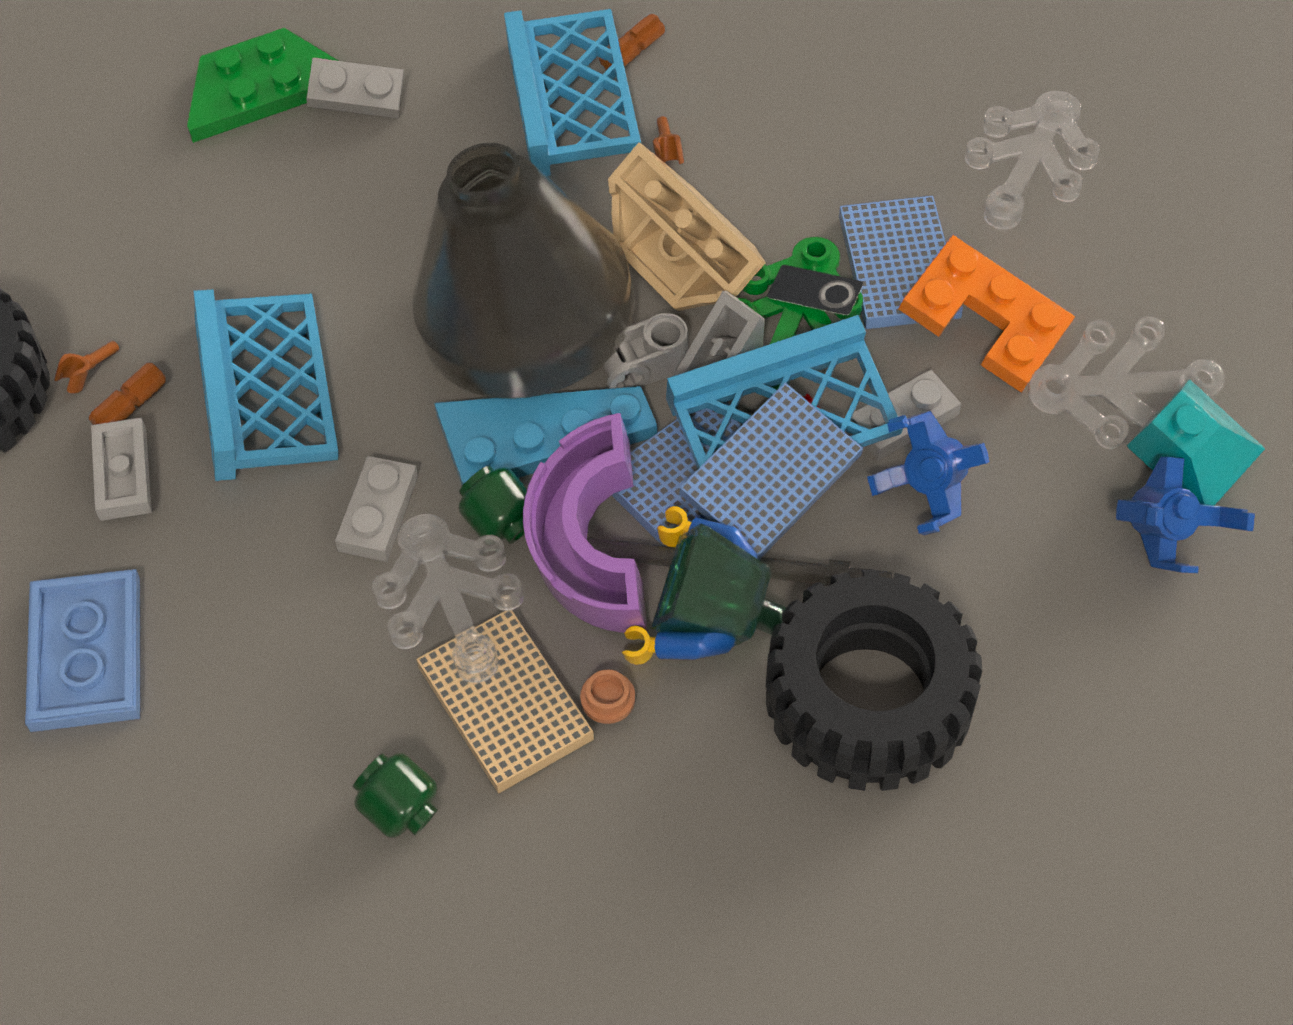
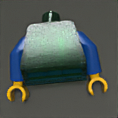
M677 506L668 508L665 511L666 521L679 526L673 529L664 526L657 527L660 541L666 546L676 547L651 626L652 629L659 632L656 637H650L648 632L642 627H629L624 632L625 637L630 640L641 639L645 643L638 651H622L624 658L629 663L635 665L644 664L652 657L653 653H656L659 659L695 660L728 653L734 646L750 640L756 629L772 635L775 625L782 623V613L786 606L765 598L771 577L770 568L758 560L756 552L739 529L701 518H695L690 522L682 508Z

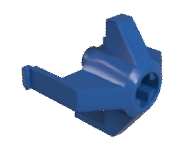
M931 411L906 418V415L892 418L887 423L889 432L907 427L913 449L907 455L905 463L884 469L867 477L872 496L879 495L894 487L910 484L916 491L926 494L933 518L917 526L919 534L928 535L940 532L939 526L961 516V481L966 477L969 468L990 462L985 444L963 446L958 440L948 437Z
M1160 457L1145 486L1139 489L1132 499L1118 500L1116 520L1131 522L1133 528L1141 534L1151 567L1181 573H1198L1199 566L1175 562L1177 541L1191 536L1198 526H1216L1253 531L1255 513H1250L1246 509L1200 504L1197 497L1190 490L1182 488L1184 458Z

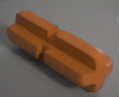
M649 14L626 32L624 36L618 39L624 67L638 56L642 50H645L664 34L665 26L660 22L657 15ZM599 57L600 64L607 70L612 63Z
M146 363L120 387L121 391L115 390L89 415L92 425L127 419L135 410L134 406L140 407L166 382L165 375L153 363Z

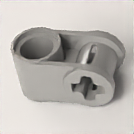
M656 314L645 321L602 335L592 345L591 354L595 362L603 365L608 374L607 385L609 389L637 386L643 388L647 384L674 375L689 349L688 329L683 319L675 314Z

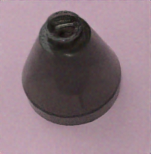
M499 143L476 144L464 149L452 159L447 168L446 177L438 192L412 302L415 324L430 361L446 379L458 387L475 394L494 398L517 399L544 395L568 387L587 377L616 352L626 337L625 330L631 326L635 311L634 286L628 262L620 243L608 229L526 158L517 155L508 146Z

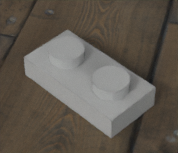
M312 58L307 107L399 118L404 69Z
M932 369L888 393L898 417L906 415V418L931 411L940 425L958 416L962 404ZM870 405L855 411L851 422L867 429L886 424L880 410ZM907 427L903 428L900 435L866 447L879 461L911 442Z
M142 417L91 425L95 511L99 520L104 521L152 513L147 430Z
M367 456L335 539L338 552L388 562L418 479L416 465Z

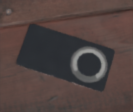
M782 265L767 297L842 315H849L861 291L863 282Z

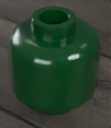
M486 466L472 475L459 490L462 496L459 503V512L484 542L496 543L505 538L509 544H512L525 535L523 509L527 488L509 468L494 470L491 466Z
M383 753L380 754L368 765L352 786L358 792L354 800L355 808L389 838L398 837L407 829L416 836L438 811L431 804L437 793L436 782L403 753H397L389 758Z

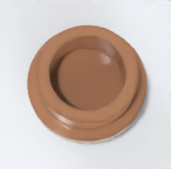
M601 670L594 673L584 683L580 694L581 705L586 715L592 720L603 724L616 723L625 719L633 710L635 690L630 680L621 673L614 670Z

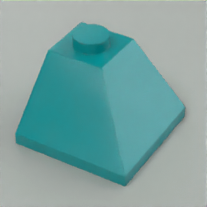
M1190 379L1126 445L1152 470H1154L1160 457L1184 458L1182 488L1190 490L1197 497L1200 504L1215 505L1265 450L1256 439Z

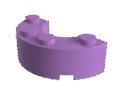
M621 413L592 420L576 428L559 441L560 447L545 463L540 462L531 478L525 496L523 525L530 553L546 586L557 601L570 613L593 626L624 633L631 626H639L647 631L643 582L636 562L630 558H613L594 549L587 541L589 521L597 507L612 494L634 487L629 438Z

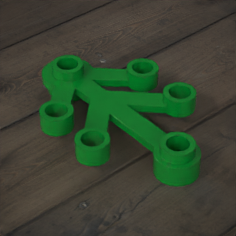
M822 237L805 238L794 246L791 257L768 266L764 264L755 274V276L762 279L758 281L750 280L742 290L750 295L764 293L769 285L773 284L782 265L840 276L836 271L840 261L839 250L828 239ZM859 293L849 315L834 314L841 320L856 315L860 316L863 307L862 293ZM768 297L754 302L738 298L765 319L783 312L770 344L796 336L803 317L811 330L832 324L824 310L774 300ZM780 384L772 386L771 388L778 390Z

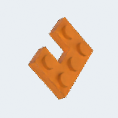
M954 235L905 296L898 310L938 337L963 304L1003 330V333L980 365L1021 393L1075 318L1074 315Z

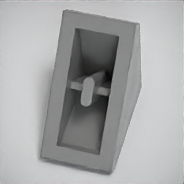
M722 291L674 375L676 376L763 347L765 318L730 292Z

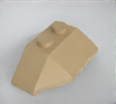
M638 142L608 178L609 193L612 194L611 215L615 250L677 311L715 304L722 291H728L736 297L766 263L756 247L692 185L641 143Z

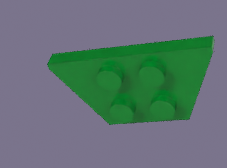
M281 28L200 56L187 123L192 142L194 143L306 104L312 58L339 60L286 28Z

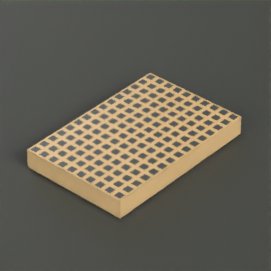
M511 608L416 659L421 673L498 794L594 740L593 730Z

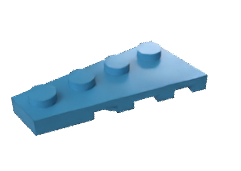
M641 386L434 403L436 415L461 485L486 466H491L494 470L509 468L518 478L533 474L540 462L545 463L560 447L559 441L576 428L604 416L621 413L630 445L648 440L658 433L657 423Z

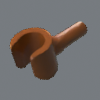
M661 116L657 119L659 137L653 140L655 155L663 162L678 160L679 164H683L684 156L681 138L679 135L670 133L668 119Z
M111 341L83 357L77 354H64L60 358L54 381L70 378L67 391L69 393L81 392L84 388L88 371L94 368L96 364L118 352V344L115 341Z

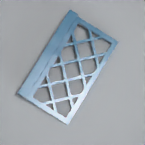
M611 9L530 21L523 20L522 10L504 13L509 55L532 178L551 176L550 165L630 153L638 142L641 143ZM605 27V32L596 42L581 35L585 29ZM554 34L560 37V39L550 48L536 41L535 36ZM571 43L586 50L577 61L562 54ZM597 56L612 63L604 74L587 67ZM552 63L568 70L558 81L543 74ZM578 76L594 83L585 94L568 87ZM604 89L620 97L610 108L595 101V98ZM559 96L575 103L565 115L549 107ZM585 109L601 117L592 128L575 121ZM613 123L627 130L629 136L610 139L602 135V133ZM565 130L582 137L577 144L556 146V140Z
M214 289L193 291L195 328L215 481L236 479V469L338 460V446L312 294L215 300ZM283 312H304L305 320L294 330L276 320ZM247 315L255 320L256 323L243 334L227 324L226 316ZM266 328L284 339L272 352L254 341ZM229 339L234 342L231 347ZM293 346L298 347L311 356V359L300 369L282 359ZM244 349L262 360L250 373L232 363ZM271 367H274L290 378L278 391L259 380ZM312 372L314 373V378L309 376ZM235 379L240 382L237 386L235 385ZM299 385L304 386L318 397L307 409L287 398ZM249 389L268 399L256 413L238 403V400ZM278 406L297 418L284 432L265 420ZM319 411H320L321 419H320L319 417L315 416ZM240 419L246 422L242 427ZM307 424L324 435L325 444L305 446L295 440L294 437ZM255 429L274 440L267 449L244 450L243 441Z
M859 315L667 378L666 401L672 415H676L697 469L726 442L722 438L731 419L744 424L751 417V415L737 410L743 396L755 392L770 398L777 391L771 388L772 386L780 384V388L785 382L788 384L790 380L804 377L820 384L811 404L841 430L853 434L850 437L860 446L865 447L900 435L903 428L891 432L888 430L887 423L890 419L898 417L864 341L866 331ZM857 358L864 374L859 388L831 377L837 364ZM828 368L825 374L819 372L822 369ZM867 384L869 385L872 394L864 391ZM826 387L853 398L845 418L817 407ZM733 400L730 406L723 404L724 402ZM859 401L879 409L886 424L867 429L851 422ZM707 408L725 417L714 437L696 429L689 414ZM701 443L710 446L707 454H705Z

